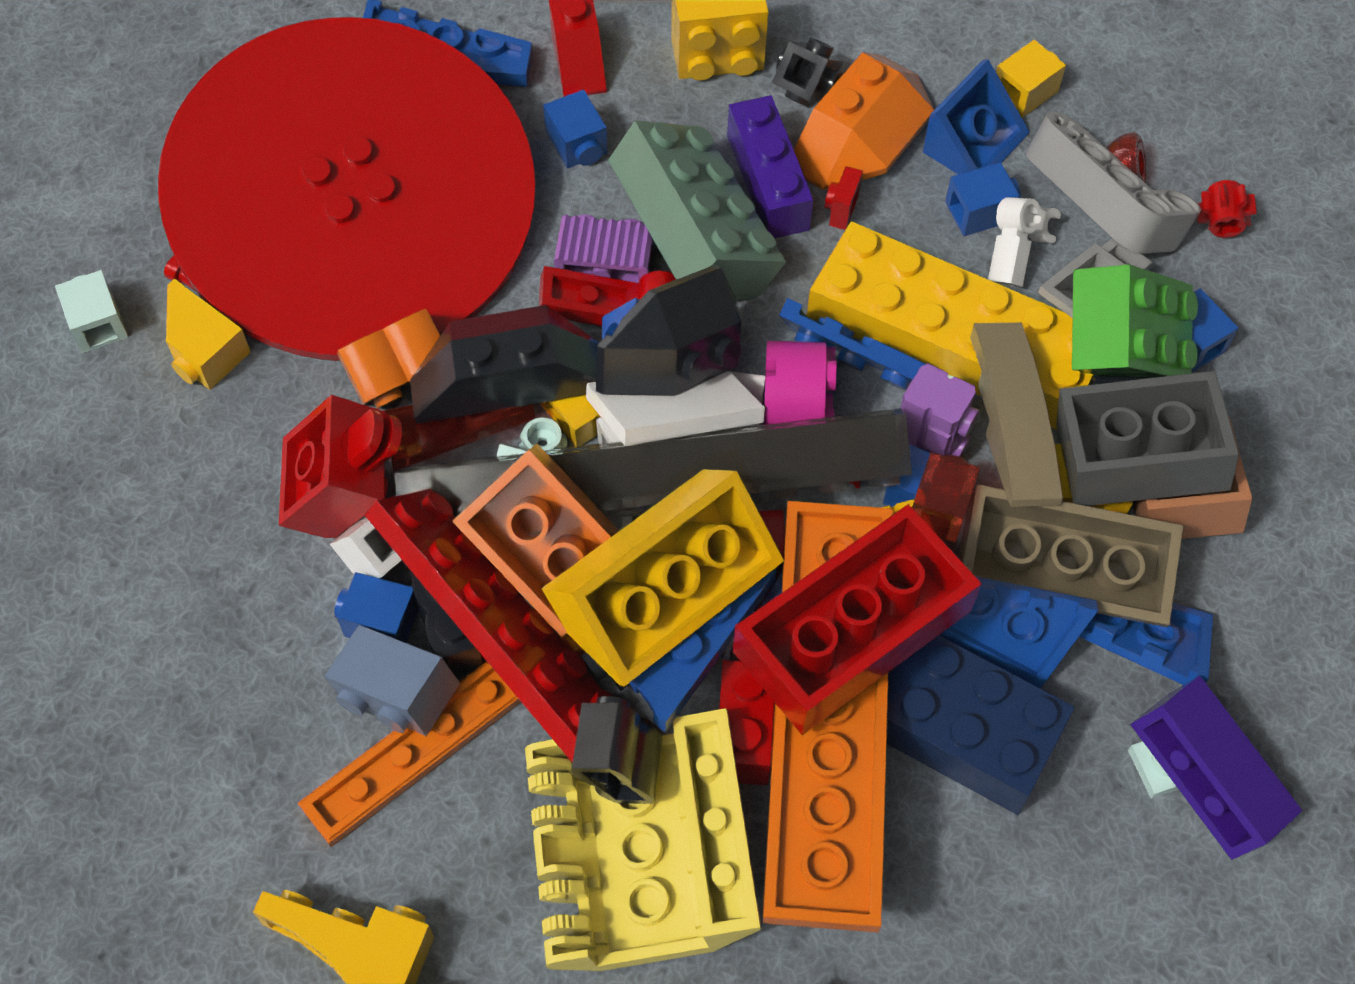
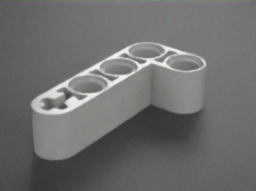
M1051 111L1046 114L1026 151L1027 158L1117 243L1130 251L1142 254L1176 251L1200 214L1201 208L1196 201L1182 192L1170 189L1152 190L1078 122L1062 113Z

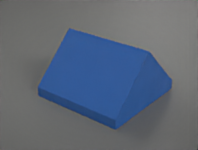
M989 59L982 60L930 114L923 153L956 174H962L999 162L1002 163L1029 133L1026 124Z

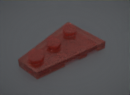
M533 404L416 424L413 405L384 410L386 415L399 418L402 425L399 449L391 457L394 472L536 419Z

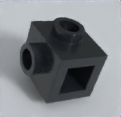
M810 37L808 43L789 41L788 46L783 50L777 61L776 73L772 83L787 90L785 96L790 100L809 106L810 102H820L842 76V73L839 71L844 61L831 55L834 50L832 46ZM815 64H817L816 67H815V69H814V71H813V74H812V76H811V75H810L811 68H812Z

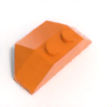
M862 52L814 107L794 148L805 180L825 190L829 189L832 181L839 183L845 166L863 170L862 180L887 173L929 122L930 114L934 111L918 74L883 55Z

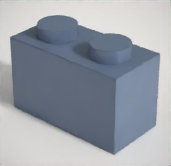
M358 625L324 676L338 693L335 700L346 710L362 716L367 711L375 714L381 723L396 732L404 733L406 728L425 736L428 735L460 685V682L442 657L361 625Z

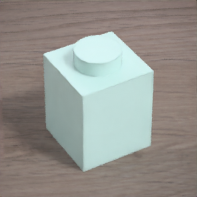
M102 270L88 275H80L70 281L55 285L69 329L82 353L128 338L114 296Z

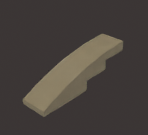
M1022 322L974 323L970 339L982 370L978 388L990 420L986 431V438L1010 507L1061 506L1063 496L1046 401Z

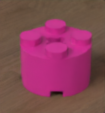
M767 340L763 439L823 440V437L833 438V393H826V391H835L837 364L835 361V346H826V342Z

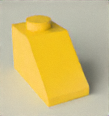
M173 279L167 285L166 343L174 358L171 366L187 383L193 384L197 380L211 390L251 353L243 330L176 279Z

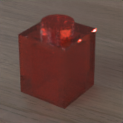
M930 452L912 508L940 538L956 543L980 467L968 464L966 460L955 455H940Z

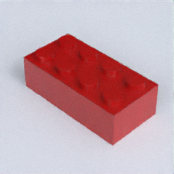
M907 504L735 626L733 653L803 736L970 613L982 583L918 513Z

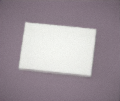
M730 371L675 396L603 395L596 392V382L587 383L586 399L624 446L757 425L764 421L765 407Z

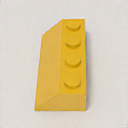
M703 469L545 585L542 590L568 635L619 685L626 686L779 566L784 560L738 472Z

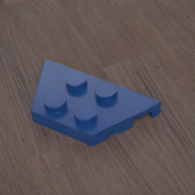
M773 569L629 683L636 694L640 692L653 712V721L659 729L666 732L734 639L735 626L752 614L774 584L776 569Z

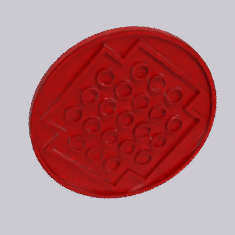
M334 17L308 20L280 27L241 45L217 62L188 93L174 116L160 157L158 201L162 223L171 250L183 274L194 290L205 302L242 328L243 332L248 336L273 348L320 360L340 361L337 355L339 349L423 309H427L440 336L450 321L473 318L493 300L512 275L526 245L534 212L535 176L529 142L519 117L498 85L481 67L446 42L423 31L378 19Z

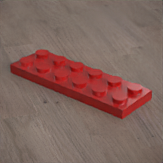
M430 488L377 500L364 514L365 517L569 760L573 762L582 703H596L599 697L613 695L602 690L587 673V666L582 658L563 645L553 633L552 626L529 605L518 590L452 522L455 519L453 509L443 496L433 492Z

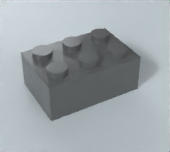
M1216 371L1059 389L1056 426L1074 504L1091 506L1231 490L1239 453Z

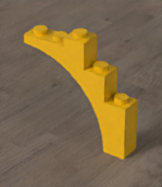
M283 890L279 897L262 891L253 910L261 924L301 943L332 967L346 984H416L434 940L430 926L424 923L426 917L423 914L400 905H395L392 912L376 906L368 926L364 927L365 920L347 910L334 908L330 915L313 909L314 902L296 892Z

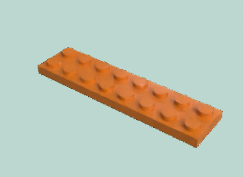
M788 501L782 592L892 516L893 508ZM888 673L803 736L775 704L762 923L879 933L882 915Z

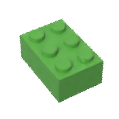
M1130 264L1074 269L1072 370L1098 376L1165 377L1191 374L1192 369L1197 363V348L1192 340V320L1197 316L1198 301L1193 291V285Z

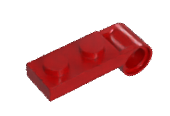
M544 266L540 276L538 306L548 305L570 321L602 326V317L635 297L640 300L649 290L672 282L676 278L670 272L653 271L643 275L639 282L636 283Z

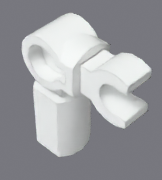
M1004 198L1000 202L996 214L997 225L1002 230V235L996 236L988 280L1000 285L1023 287L1031 242H1056V236L1049 234L1047 227L1050 218L1060 219L1061 213L1055 208H1042L1035 199Z

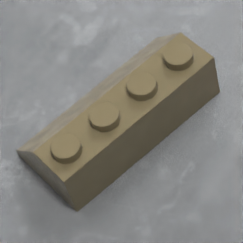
M977 484L968 501L960 546V560L977 577L1096 600L1098 614L1168 627L1170 625L1183 525L1062 501L1061 506L1010 507L1005 490Z

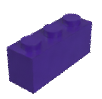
M772 95L729 104L727 137L750 199L754 204L755 211L765 228L774 239L810 231L813 198Z
M1200 675L1167 694L1130 724L1231 860L1268 844L1303 811Z

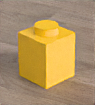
M1034 39L997 65L996 73L1020 116L1023 118L1059 91L1066 64Z

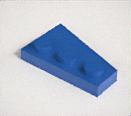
M789 298L786 299L779 314L788 328L796 333L794 341L826 342V346H835V351L839 352L836 358L839 362L859 371H863L865 364L883 371L880 376L881 380L902 390L907 389L921 366L925 365V363L866 336L863 337L862 341L853 337V331L829 317H820L818 322L810 319L801 309L803 305Z
M975 576L982 585L972 611L942 632L940 636L1041 688L1097 613L1098 606L1096 600Z

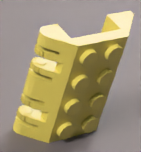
M726 708L676 717L673 721L674 733L662 735L663 739L653 804L615 803L600 796L595 791V786L579 780L572 774V762L553 739L526 746L527 772L532 774L528 778L529 792H532V794L536 793V795L567 798V806L543 805L531 811L532 825H535V827L539 826V828L533 831L537 877L540 881H546L538 886L539 898L547 902L578 904L579 915L558 914L542 920L543 935L556 936L544 941L546 968L553 970L605 971L711 953L761 930Z

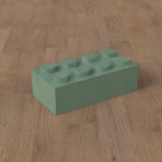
M638 120L633 122L608 161L676 280L716 265L723 269L736 299L751 300L759 297L786 261L776 246L774 237L767 231L757 215L754 204L745 195L734 177L732 168L725 162L714 144L712 135L705 127L697 125L688 126Z

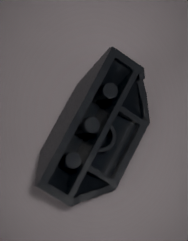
M712 265L649 290L622 318L612 336L606 335L597 345L596 392L603 395L675 396L738 367L741 353V319L735 294L723 269Z
M548 305L450 321L410 379L416 424L586 395L587 383L596 382L597 345L599 342Z

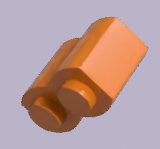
M423 309L339 349L337 355L362 404L366 405L374 401L377 409L403 397L400 388L410 383V379L440 335L427 309Z

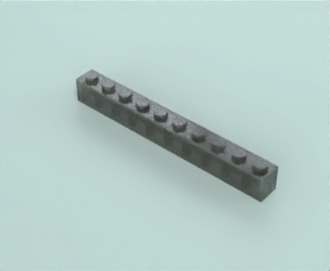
M901 408L746 426L624 446L619 441L544 450L600 511L617 509L618 516L621 517L645 513L648 510V505L657 504L703 469L737 471L749 494L768 492L770 499L795 497L799 495L798 488L819 486L820 493L846 491L850 489L849 482L869 480L871 487L893 486L901 483L900 476L912 475L906 413ZM525 453L402 467L394 473L396 493L399 496L431 488L433 492L440 494L450 503L453 515L456 518Z

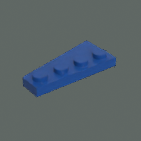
M367 0L363 18L398 23L423 31L462 52L481 67L496 84L527 87L533 56L532 42L481 28L475 32L461 29L456 21L441 18L440 22L437 23L419 18L418 11L401 7L399 12L383 8L382 1Z
M1173 603L1170 625L1168 627L1096 613L1079 636L1182 685L1199 675L1205 683L1209 679L1213 614Z

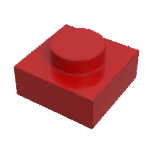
M845 166L839 183L833 181L830 183L824 203V208L831 210L829 226L846 230L859 198L863 170Z

